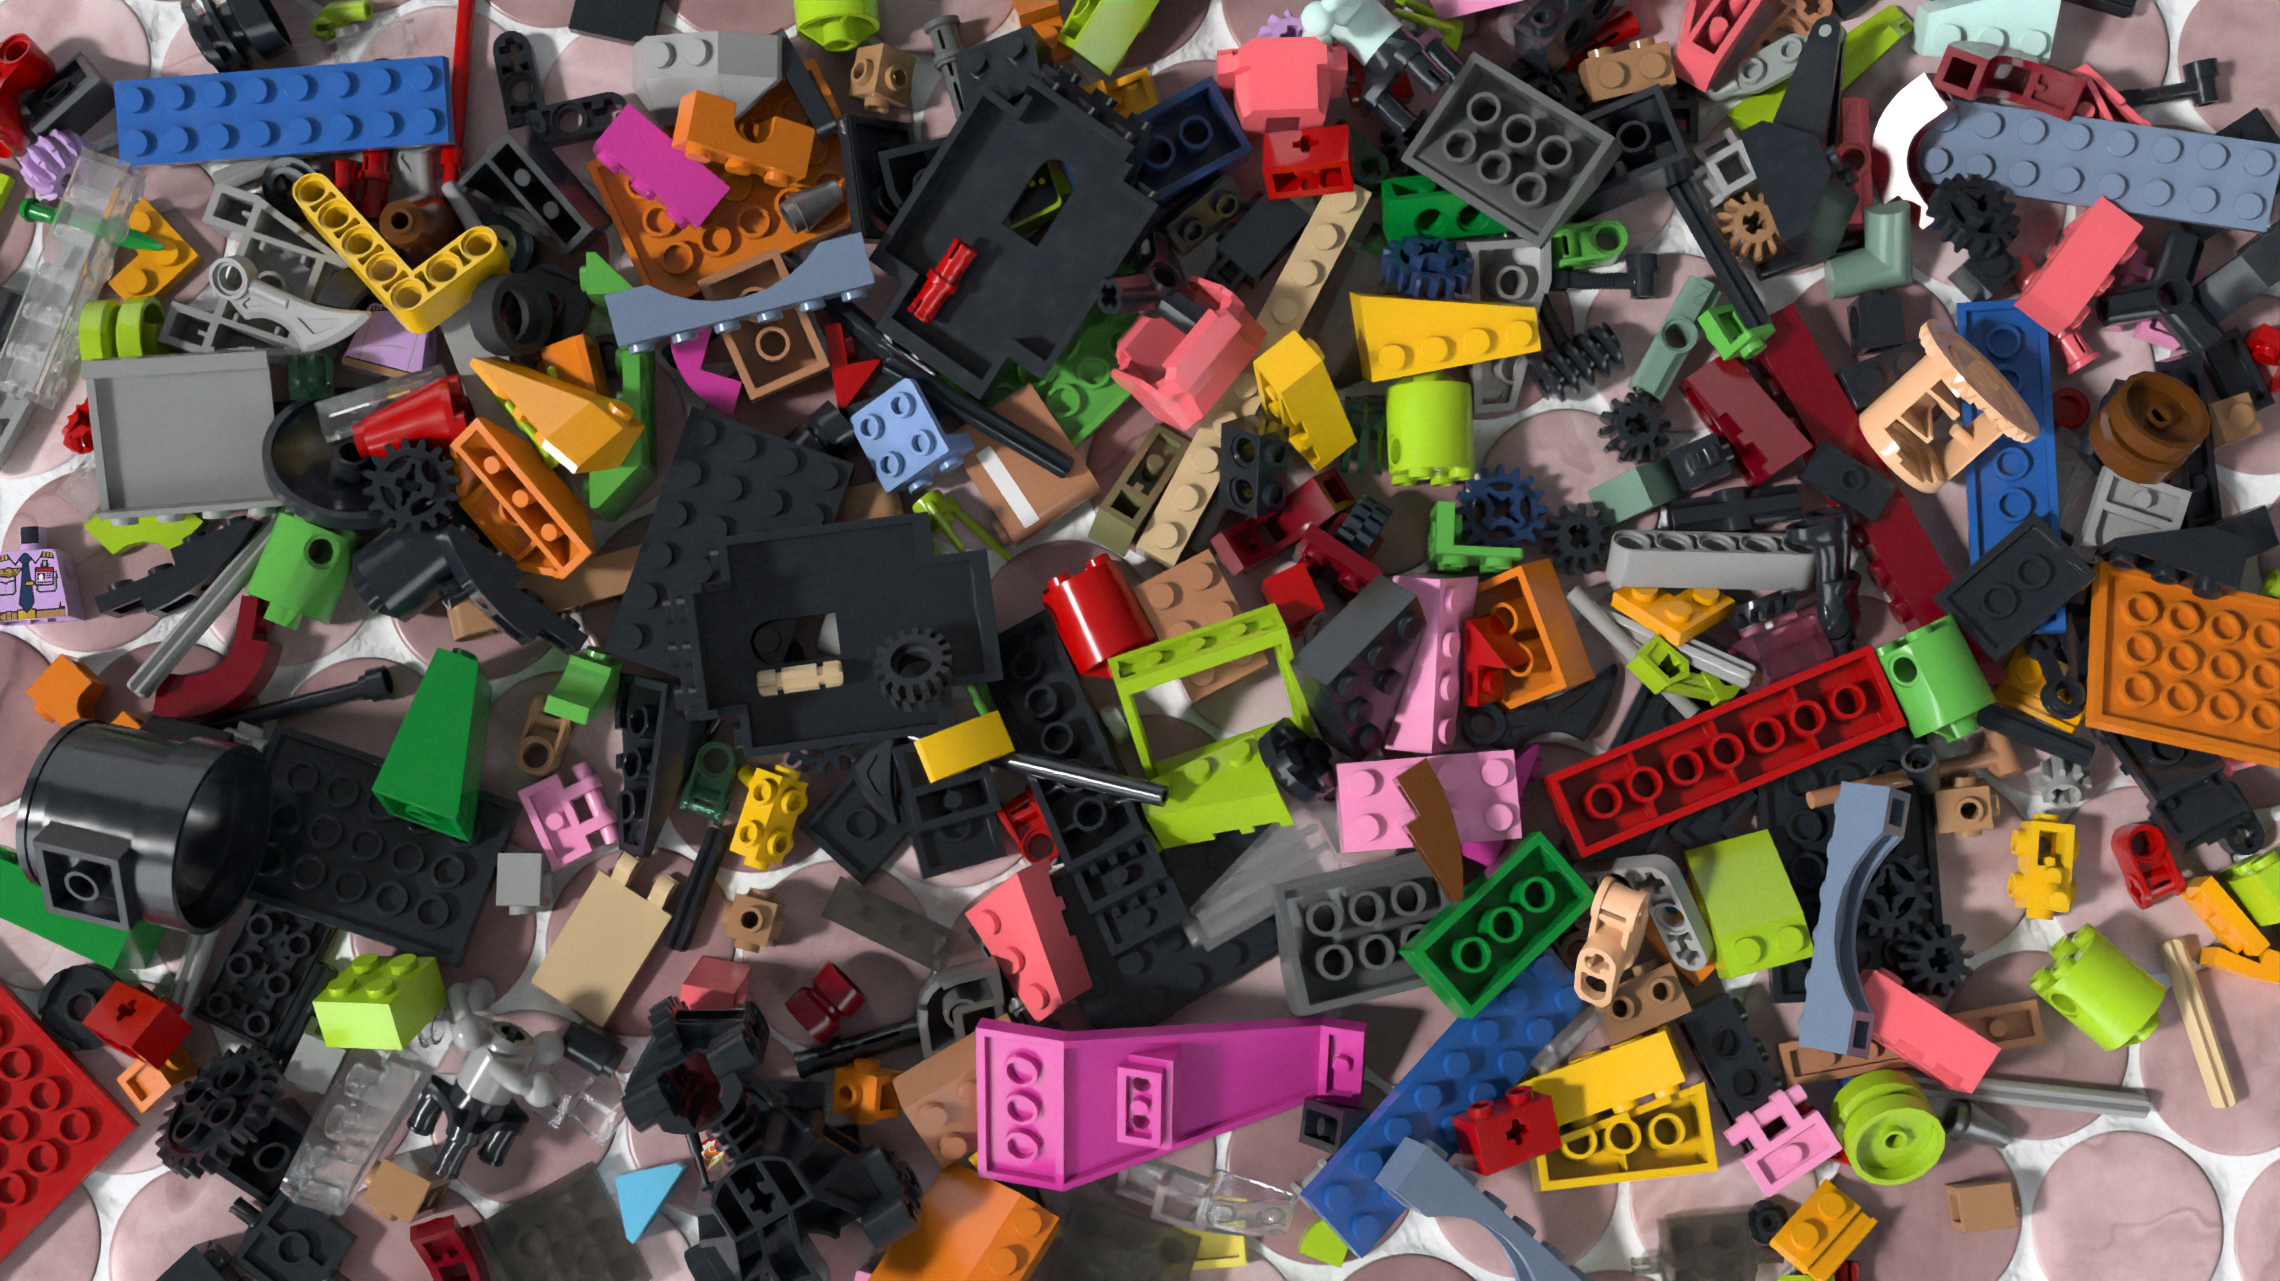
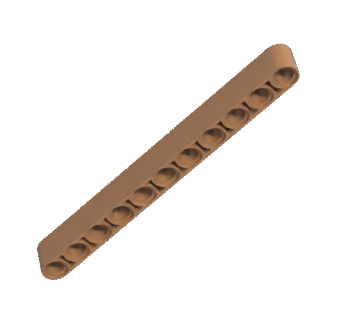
M880 480L849 488L836 523L905 515L899 492L886 494ZM642 544L588 558L565 579L535 573L525 575L516 588L519 590L526 588L538 594L544 600L543 606L556 615L558 612L570 615L622 601ZM471 599L455 606L452 610L447 609L455 642L473 641L503 633L499 627L483 614Z

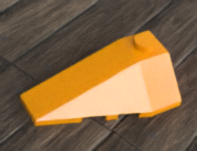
M498 356L473 357L469 363L471 368L496 396L512 401L515 404V408L512 411L515 418L519 422L531 423L537 429L533 437L537 443L573 474L620 468L645 428V425L633 416L635 414L634 410L618 399L605 397Z

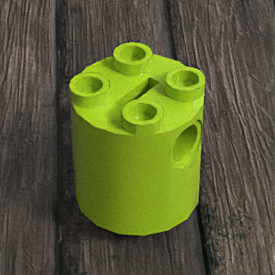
M793 0L797 36L804 42L822 45L827 51L845 52L854 49L860 43L876 34L880 29L877 0Z
M1441 369L1404 376L1386 389L1388 464L1391 485L1395 487L1417 485V480L1430 479L1431 487H1449L1456 485V481L1474 479L1475 456L1470 384L1454 380Z
M2089 923L2083 925L2072 939L2067 935L2062 936L2049 951V955L2054 959L2047 967L2043 966L2038 969L2028 982V986L2036 991L2038 995L2106 1052L2143 1042L2156 1030L2161 1022L2158 1008L2165 997L2166 987Z

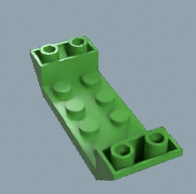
M586 252V266L580 267L581 289L583 292H587L591 302H594L604 315H609L604 295L633 287L596 252ZM616 349V370L618 375H623V391H617L616 399L629 405L635 412L633 416L643 423L645 428L620 468L589 472V477L583 479L584 502L590 503V509L607 522L617 521L657 479L655 350L643 354L630 355L629 349L622 351Z

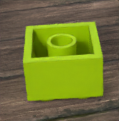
M365 953L356 957L344 972L329 982L327 988L312 1003L326 1047L403 1050L448 1004V998L436 957H416L414 954L378 956L376 953Z

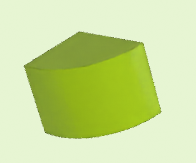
M1320 1216L1308 1224L1297 1245L1299 1253L1339 1268L1342 1267L1348 1247Z

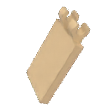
M626 851L623 852L617 861L612 875L604 870H599L530 980L532 984L602 1028L606 1027L671 924L674 914L665 908L681 884L671 876L661 874L653 885L649 897L643 896L629 887L645 860L638 856L635 858Z

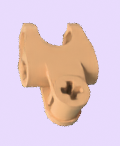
M1608 875L1602 880L1591 907L1590 915L1592 918L1587 942L1578 955L1575 969L1574 989L1580 999L1601 1008L1607 1006L1612 1001L1623 970L1630 968L1638 957L1649 917L1647 906L1650 892L1643 889L1637 891L1619 884L1615 878ZM1593 976L1602 979L1607 985L1606 992L1592 989L1588 985L1586 977Z

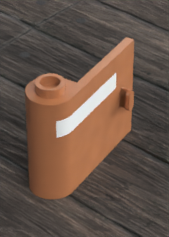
M1030 382L990 409L1073 457L1074 465L1067 477L1059 478L969 424H965L951 433L968 432L975 448L962 456L964 459L962 466L996 517V520L990 523L1003 544L1011 541L1015 547L1101 492L1096 479Z

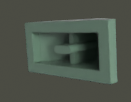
M1667 458L1636 466L1588 491L1595 510L1598 509L1602 512L1599 518L1601 524L1610 523L1612 527L1660 508L1669 501L1679 500L1684 497Z

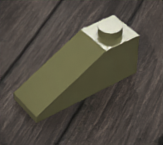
M1155 423L1100 505L1088 537L1125 557L1166 491L1191 442Z

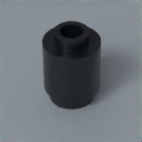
M587 1018L581 1024L573 1021L562 1037L566 1047L563 1057L597 1077L603 1074L611 1078L629 1049L620 1043L621 1038Z

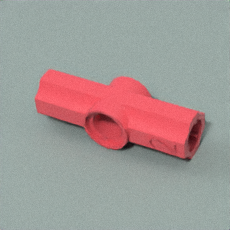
M1841 98L1837 149L1843 160L1850 156H1859L1865 161L1863 167L1857 171L1859 181L1854 183V187L1859 200L1846 230H1864V207L1874 206L1871 168L1869 98Z

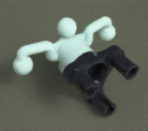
M1322 0L1310 2L1304 8L1301 15L1302 26L1305 29L1302 37H1316L1317 40L1327 44V46H1333L1335 38L1365 66L1366 71L1360 105L1369 114L1375 113L1399 138H1402L1415 125L1419 117L1414 115L1392 94L1394 90L1392 88L1393 85L1408 72L1432 97L1439 91L1438 88H1442L1447 81L1451 85L1466 63L1443 41L1445 36L1435 26L1430 29L1408 30L1384 7L1386 0Z

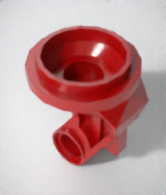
M24 33L11 35L0 43V158L22 157L28 151L26 147L30 146V141L22 122L18 94L27 89L42 88L53 79L56 73L55 63Z

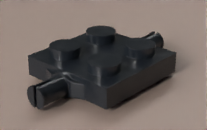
M285 1186L272 1204L262 1211L256 1209L243 1199L242 1196L229 1208L228 1212L234 1214L249 1226L244 1241L230 1260L256 1280L351 1281L339 1272V1269L341 1268L343 1258L359 1237L292 1186Z

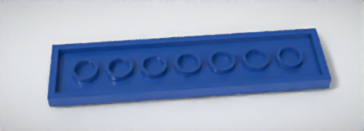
M445 56L113 81L120 167L128 169L455 144L449 58Z
M2017 299L1957 303L1956 305L1957 333L1984 355L2008 380L2025 401L2040 427V434L2027 443L2015 441L2012 437H2007L2003 433L1965 466L1970 566L2034 512L2061 538L2048 331L2014 306ZM1961 397L1962 428L1964 429L1984 411L1979 410L1974 402L1970 405ZM2065 606L2030 635L2065 633Z
M1550 946L1538 955L1472 1019L1457 1018L1300 1193L1303 1199L1354 1255L1363 1258L1407 1208L1374 1181L1405 1136L1420 1143H1423L1425 1139L1431 1140L1447 1152L1448 1156L1444 1161L1448 1162L1459 1149L1452 1117L1468 1111V1105L1482 1100L1495 1101L1505 1097V1092L1516 1085L1588 1003L1578 997L1574 989L1575 976Z

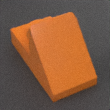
M1012 0L1020 28L1031 25L1051 47L1054 65L1073 59V52L1057 41L1064 26L1058 0Z

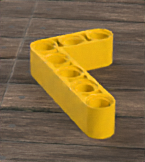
M309 173L300 177L294 184L293 197L311 225L405 329L411 333L423 334L433 330L470 302L472 292L480 281L491 275L506 274L509 270L510 259L495 232L486 226H476L465 231L412 271L326 176L320 173Z

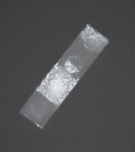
M1152 1159L1119 1171L1115 1190L1116 1194L1153 1206L1152 1219L1197 1231L1235 1236H1275L1288 1234L1298 1200V1195L1216 1167L1211 1177H1207L1158 1159Z

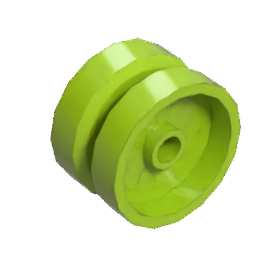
M153 296L130 297L124 300L122 305L114 299L94 300L86 303L80 314L78 328L79 349L82 361L84 359L174 354L173 351L157 341L167 316L159 300Z
M1890 1069L1866 1072L1850 1080L1837 1093L1830 1107V1123L1842 1144L1849 1162L1856 1174L1869 1183L1884 1186L1908 1183L1923 1176L1938 1162L1945 1148V1131L1918 1082L1904 1072Z

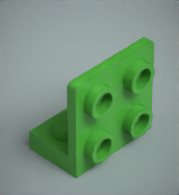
M1437 501L1428 514L1426 565L1437 566V572L1458 574L1463 572V567L1480 568L1479 574L1497 576L1507 569H1512L1523 558L1522 548L1456 545V540H1460L1462 534V514H1455V502Z

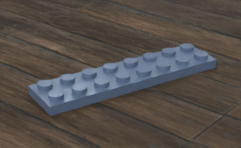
M1955 99L1953 100L1959 108L1928 131L1918 153L1920 175L1924 183L1939 186L1944 178L1947 177L1952 180L1956 173H1961L1966 181L1971 174H1976L1979 183L1984 184L1990 179L1993 181V188L1995 190H2005L2007 192L2005 196L2084 208L2091 207L2097 199L2103 196L2126 214L2266 234L2280 174V144L2079 116H2071L2069 122L2040 111Z

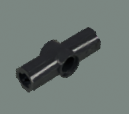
M1784 484L1750 490L1747 486L1718 490L1711 493L1710 496L1669 501L1666 503V521L1668 531L1748 533L1756 530V527L1798 522L1802 519L1803 506L1801 494L1796 484Z

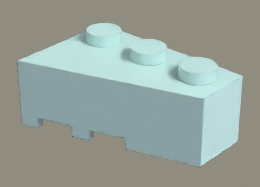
M1933 0L1917 4L1910 47L1921 56L1943 57L1948 44L1955 41H1975L2014 49L2049 60L2061 0Z

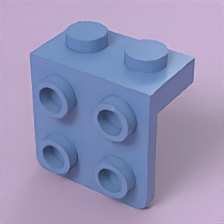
M913 378L901 380L850 418V424L854 428L853 432L886 494L909 491L913 495L927 489L933 484L931 478L940 471L941 473H947L956 469L964 463L962 456L975 448L968 432L945 435L921 388Z

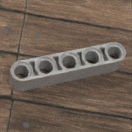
M1620 530L1612 535L1605 576L1612 583L1625 587L1802 591L1809 589L1812 585L1816 562L1810 547L1792 544L1788 540L1787 534Z

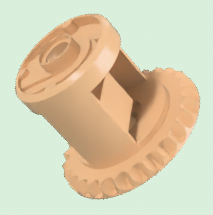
M1929 319L1921 326L1919 332L1920 344L1925 348L1926 355L1859 416L1860 429L1874 451L1900 478L1923 493L1937 492L2003 433L2007 437H2012L2015 441H2020L2021 443L2030 442L2040 434V427L2033 413L1997 368L1953 329L1940 321ZM1952 393L1957 398L1961 396L1970 405L1974 402L1979 410L1984 411L1964 429L1958 424L1952 426L1949 434L1953 439L1937 453L1929 444L1934 439L1931 409L1938 404L1952 420L1960 416Z

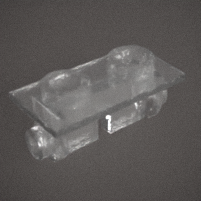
M399 13L374 19L377 27L365 31L360 30L358 23L334 30L336 38L324 42L325 45L336 43L338 51L332 53L334 64L373 61L375 57L371 47L377 45L382 58L391 59L403 55L413 54V49L419 48L415 32L407 33L405 27L406 24L414 22L413 18L401 21Z

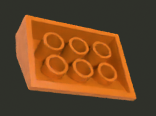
M954 1162L941 1169L923 1197L921 1229L892 1245L868 1281H1028L1060 1231V1218L1021 1193L992 1179L978 1177V1172L958 1162Z

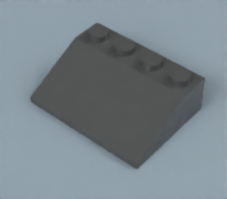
M1473 51L1400 160L1541 250L1598 188L1622 153V150L1616 138Z
M1417 851L1272 885L1280 967L1290 1014L1307 1016L1428 986L1398 951L1450 902Z

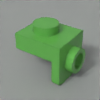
M1732 303L1707 309L1697 319L1706 332L1707 339L1715 346L1724 361L1740 356L1744 360H1748L1756 356L1767 347L1764 341L1776 331L1772 323L1747 330Z

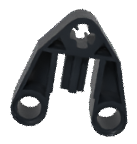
M2280 220L2267 227L2266 234L2259 233L2236 251L2237 255L2192 287L2193 297L2217 324L2280 280Z

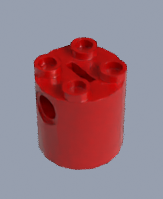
M1104 553L1088 561L1085 564L1087 569L1080 574L1072 577L1070 572H1065L1047 582L1048 588L1043 591L1044 596L1041 598V601L1052 618L1081 677L1087 676L1113 680L1107 659L1151 645L1157 637L1117 561L1111 560L1108 553Z

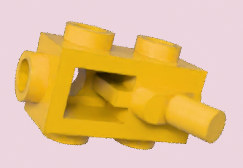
M777 764L774 772L757 767L754 770L750 765H746L739 770L737 776L749 789L729 850L746 856L744 865L768 872L771 864L781 866L784 856L792 850L794 845L792 832L798 814L805 810L808 802L805 793L808 783L799 780L801 772Z
M2033 814V820L2020 822V829H2014L2011 835L2010 850L2012 855H2018L2017 873L2011 872L2009 875L2007 894L2009 898L2015 899L2014 908L2026 909V918L2053 920L2054 912H2069L2070 905L2074 903L2076 898L2077 886L2076 881L2072 879L2073 861H2076L2079 855L2080 842L2078 836H2075V825L2061 824V816ZM2039 838L2043 839L2046 843V849L2042 854L2038 853Z

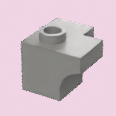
M1730 127L1692 148V153L1700 167L1693 171L1694 176L1690 177V180L1709 213L1723 206L1729 198L1736 199L1742 192L1750 191L1759 186L1742 139L1738 140Z

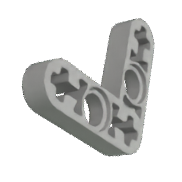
M1659 854L1583 861L1572 866L1573 870L1588 887L1592 885L1590 889L1595 895L1605 876H1611V874H1618L1624 877L1629 883V888L1637 891L1643 889L1650 892L1647 908L1674 962L1690 971L1701 970L1707 964L1714 953V941L1679 868L1670 858ZM1665 906L1677 908L1683 914L1684 919L1672 917L1667 912Z

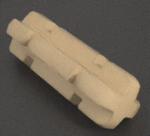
M838 660L823 662L821 667H817V664L813 663L781 668L782 672L778 673L775 672V669L763 670L757 673L758 691L760 696L763 697L778 695L779 690H784V693L787 694L820 689L819 685L825 684L826 688L841 686L844 683L843 667Z

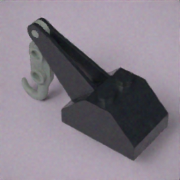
M1824 16L1818 19L1807 36L1797 33L1789 34L1748 56L1726 81L1717 86H1709L1706 92L1696 88L1698 96L1704 100L1719 102L1732 96L1761 93L1791 77L1773 122L1761 120L1739 132L1782 242L1810 266L1835 255L1859 200L1854 187V183L1859 181L1857 172L1848 158L1842 159L1837 149L1847 32L1840 22L1832 16Z

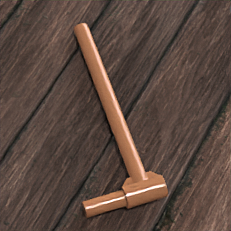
M1983 728L1986 736L1983 737L1984 740L1980 746L1981 751L1939 760L1940 771L1938 774L1940 778L1987 767L1990 773L1996 775L1998 779L2016 775L2022 770L2010 738ZM1903 769L1850 781L1852 783L1886 786L1894 789L1913 785V782L1906 777ZM1841 784L1808 791L1806 793L1808 806L1813 809L1834 804L1837 795L1840 793Z

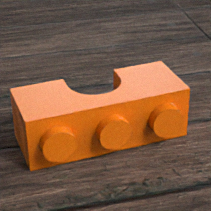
M695 90L681 97L671 147L685 151L686 158L704 163L711 160L725 164V170L734 174L749 175L751 172L763 176L765 183L776 187H789V184L806 178L815 132L814 128L775 116L759 124L757 139L755 143H751L743 139L736 130L734 124L736 102L700 90Z
M60 654L25 693L36 702L33 709L42 718L50 723L57 721L64 727L66 724L80 718L96 720L94 715L95 703L109 686L79 658ZM122 711L112 723L140 729L146 720L140 714Z

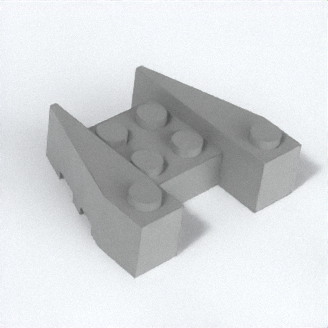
M216 182L202 222L216 234L240 242L235 255L245 256L253 262L257 268L259 280L303 300L315 303L323 287L328 283L331 273H337L341 269L349 267L337 253L325 244H322L258 195ZM231 266L226 279L232 288L239 289L242 284L241 273L234 266ZM221 297L218 300L214 314L172 301L157 340L176 353L268 348L269 365H329L330 358L320 349L302 353L295 337L283 325L265 318L246 320L230 300L222 299Z

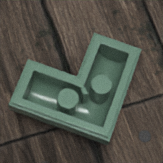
M1904 199L1864 207L1865 248L1835 253V255L1824 260L1825 294L1829 299L1833 300L1858 295L1868 290H1884L1913 284L1911 211L1908 201Z

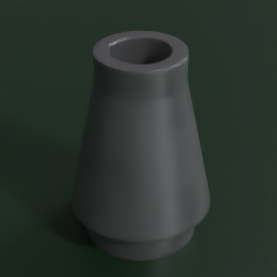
M831 179L826 183L786 195V200L779 204V210L793 233L797 234L803 230L808 233L834 208L845 202V197L835 180Z
M1966 1099L1960 1102L1956 1100L1950 1101L1941 1117V1126L1945 1134L1949 1135V1138L1954 1142L1987 1145L2004 1149L2011 1140L2012 1127L2010 1124L2000 1121Z

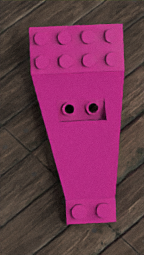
M1318 1016L1063 1031L981 1018L976 1026L978 1177L1064 1192L1304 1104L1305 1098L1360 1106L1364 1094L1368 1023ZM1140 1078L1148 1079L1149 1082L1143 1081ZM1141 1115L1147 1116L1148 1119L1142 1118Z

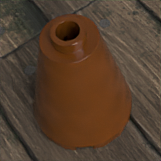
M430 193L406 195L389 203L380 215L379 235L412 271L465 232V228L451 204L445 199Z

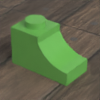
M591 645L587 646L586 649L583 648L571 654L561 680L547 697L544 712L583 725L611 709L624 661L612 658L611 653L604 651L605 648Z

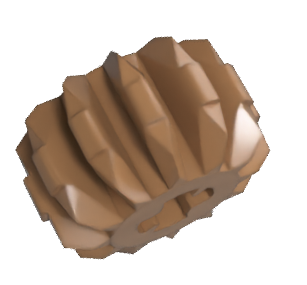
M1748 191L1742 192L1738 197V201L1729 198L1723 204L1725 212H1718L1714 219L1721 226L1719 230L1730 249L1736 251L1735 257L1739 263H1742L1748 254L1752 263L1758 264L1763 259V254L1768 257L1774 256L1778 251L1776 244L1783 243L1769 207L1764 204L1765 197L1761 192L1754 201ZM1746 222H1751L1755 225L1752 229L1753 231L1757 230L1755 234L1746 231L1749 226L1744 225Z

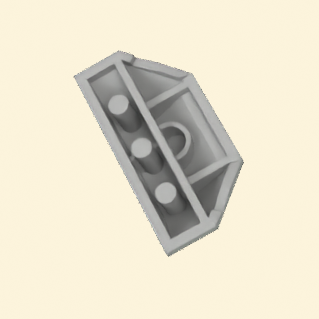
M706 31L644 36L633 46V89L657 124L662 127L676 125L681 97L695 90L736 102L734 122H737L763 97L769 88L775 87L782 80V37L778 35Z

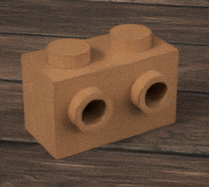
M1648 37L1630 42V50L1614 53L1613 46L1589 51V59H1585L1576 67L1580 88L1584 89L1585 92L1583 95L1585 108L1623 99L1658 83L1662 91L1675 85L1677 82L1668 41L1655 44L1654 37Z
M1655 957L1640 962L1631 967L1633 975L1619 981L1616 994L1607 1006L1601 1008L1589 1002L1587 1003L1604 1044L1615 1045L1692 1012L1671 962H1661L1658 964ZM1602 979L1591 984L1594 990L1606 992L1607 985Z
M407 1151L385 1157L382 1162L377 1160L373 1164L364 1181L368 1189L363 1200L373 1204L372 1211L385 1219L397 1221L400 1218L408 1223H412L431 1216L436 1212L452 1180L445 1179L447 1170L444 1169L442 1175L439 1176L431 1169V1162Z

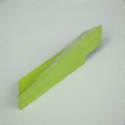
M1890 5L1847 33L1841 95L1913 30L1914 23L1897 6ZM1791 77L1761 93L1753 94L1728 110V118L1741 131L1761 120L1772 123Z

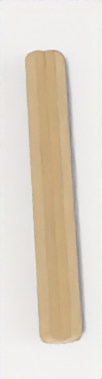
M2183 938L2166 940L2159 944V950L2211 1104L2214 1108L2219 1109L2231 1107L2237 1104L2239 1099L2186 942Z

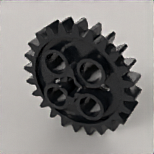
M241 1045L236 1053L228 1049L221 1061L213 1057L210 1068L206 1071L202 1068L197 1069V1079L194 1082L185 1081L184 1087L186 1091L183 1095L173 1096L172 1100L176 1105L174 1108L163 1113V1116L168 1121L157 1129L162 1136L155 1141V1145L160 1148L157 1156L163 1160L162 1163L185 1179H188L191 1175L196 1179H200L205 1171L210 1175H214L219 1163L226 1168L230 1166L233 1154L237 1153L243 1156L245 1154V1144L248 1141L257 1142L259 1140L256 1133L258 1129L268 1127L271 1124L266 1119L267 1115L279 1109L274 1100L280 1098L285 1092L279 1087L286 1081V1077L281 1074L284 1067L264 1048L260 1049L256 1045H252L248 1049L246 1046Z

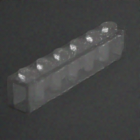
M82 148L1 350L0 392L50 410H54L57 401L63 398L67 389L66 377L72 362L76 361L80 356L78 331L80 314L86 303L98 300L103 284L111 278L114 271L113 259L119 246L117 244L124 242L130 229L129 219L134 206L144 196L146 175L132 164Z

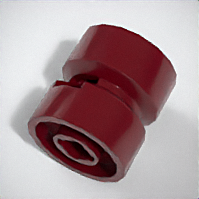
M830 960L811 977L812 988L803 986L784 1003L793 1017L822 1044L840 1027L839 1017L841 1015L851 1017L868 1001L859 987Z

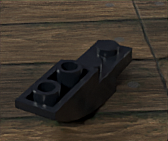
M245 515L237 516L223 522V528L208 534V532L202 531L184 537L182 545L170 549L175 565L173 563H166L155 566L148 570L149 576L137 581L126 579L115 582L107 587L108 592L96 596L95 600L100 613L119 618L145 607L147 613L164 618L189 606L204 594L264 523L251 517L248 518Z
M450 523L438 532L436 540L454 577L483 614L504 633L522 646L533 642L539 636L566 655L581 650L589 636L579 630L580 624L575 619L561 612H558L556 615L543 606L544 600L538 594L526 588L521 590L516 588L525 573L515 567L517 562L513 557L498 549L491 551L478 542L480 537L477 533L464 525L457 524V526H454Z

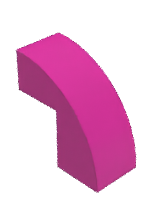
M712 328L697 332L699 338L691 342L673 345L672 339H670L675 363L686 383L699 397L711 406L733 415L742 382L700 370Z

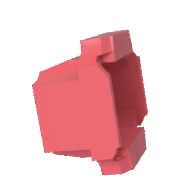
M1316 37L1250 38L1249 42L1240 48L1217 50L1215 82L1226 102L1233 104V114L1253 149H1263L1264 133L1324 126L1329 99L1342 98L1348 72L1347 50L1343 46H1327V44L1317 40Z
M1193 275L1188 279V288L1217 310L1208 309L1187 335L1162 317L1153 319L1140 314L1117 341L1115 357L1120 367L1119 370L1113 368L1111 371V377L1123 389L1129 391L1157 420L1185 432L1208 413L1256 355L1261 342L1268 334L1244 308L1246 305L1232 291L1223 285Z

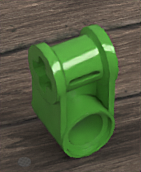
M1614 219L1585 223H1565L1551 238L1552 271L1576 272L1582 269L1613 265L1619 260L1628 242L1626 228ZM1601 235H1608L1615 240L1617 248L1612 251H1605L1597 245L1596 238Z

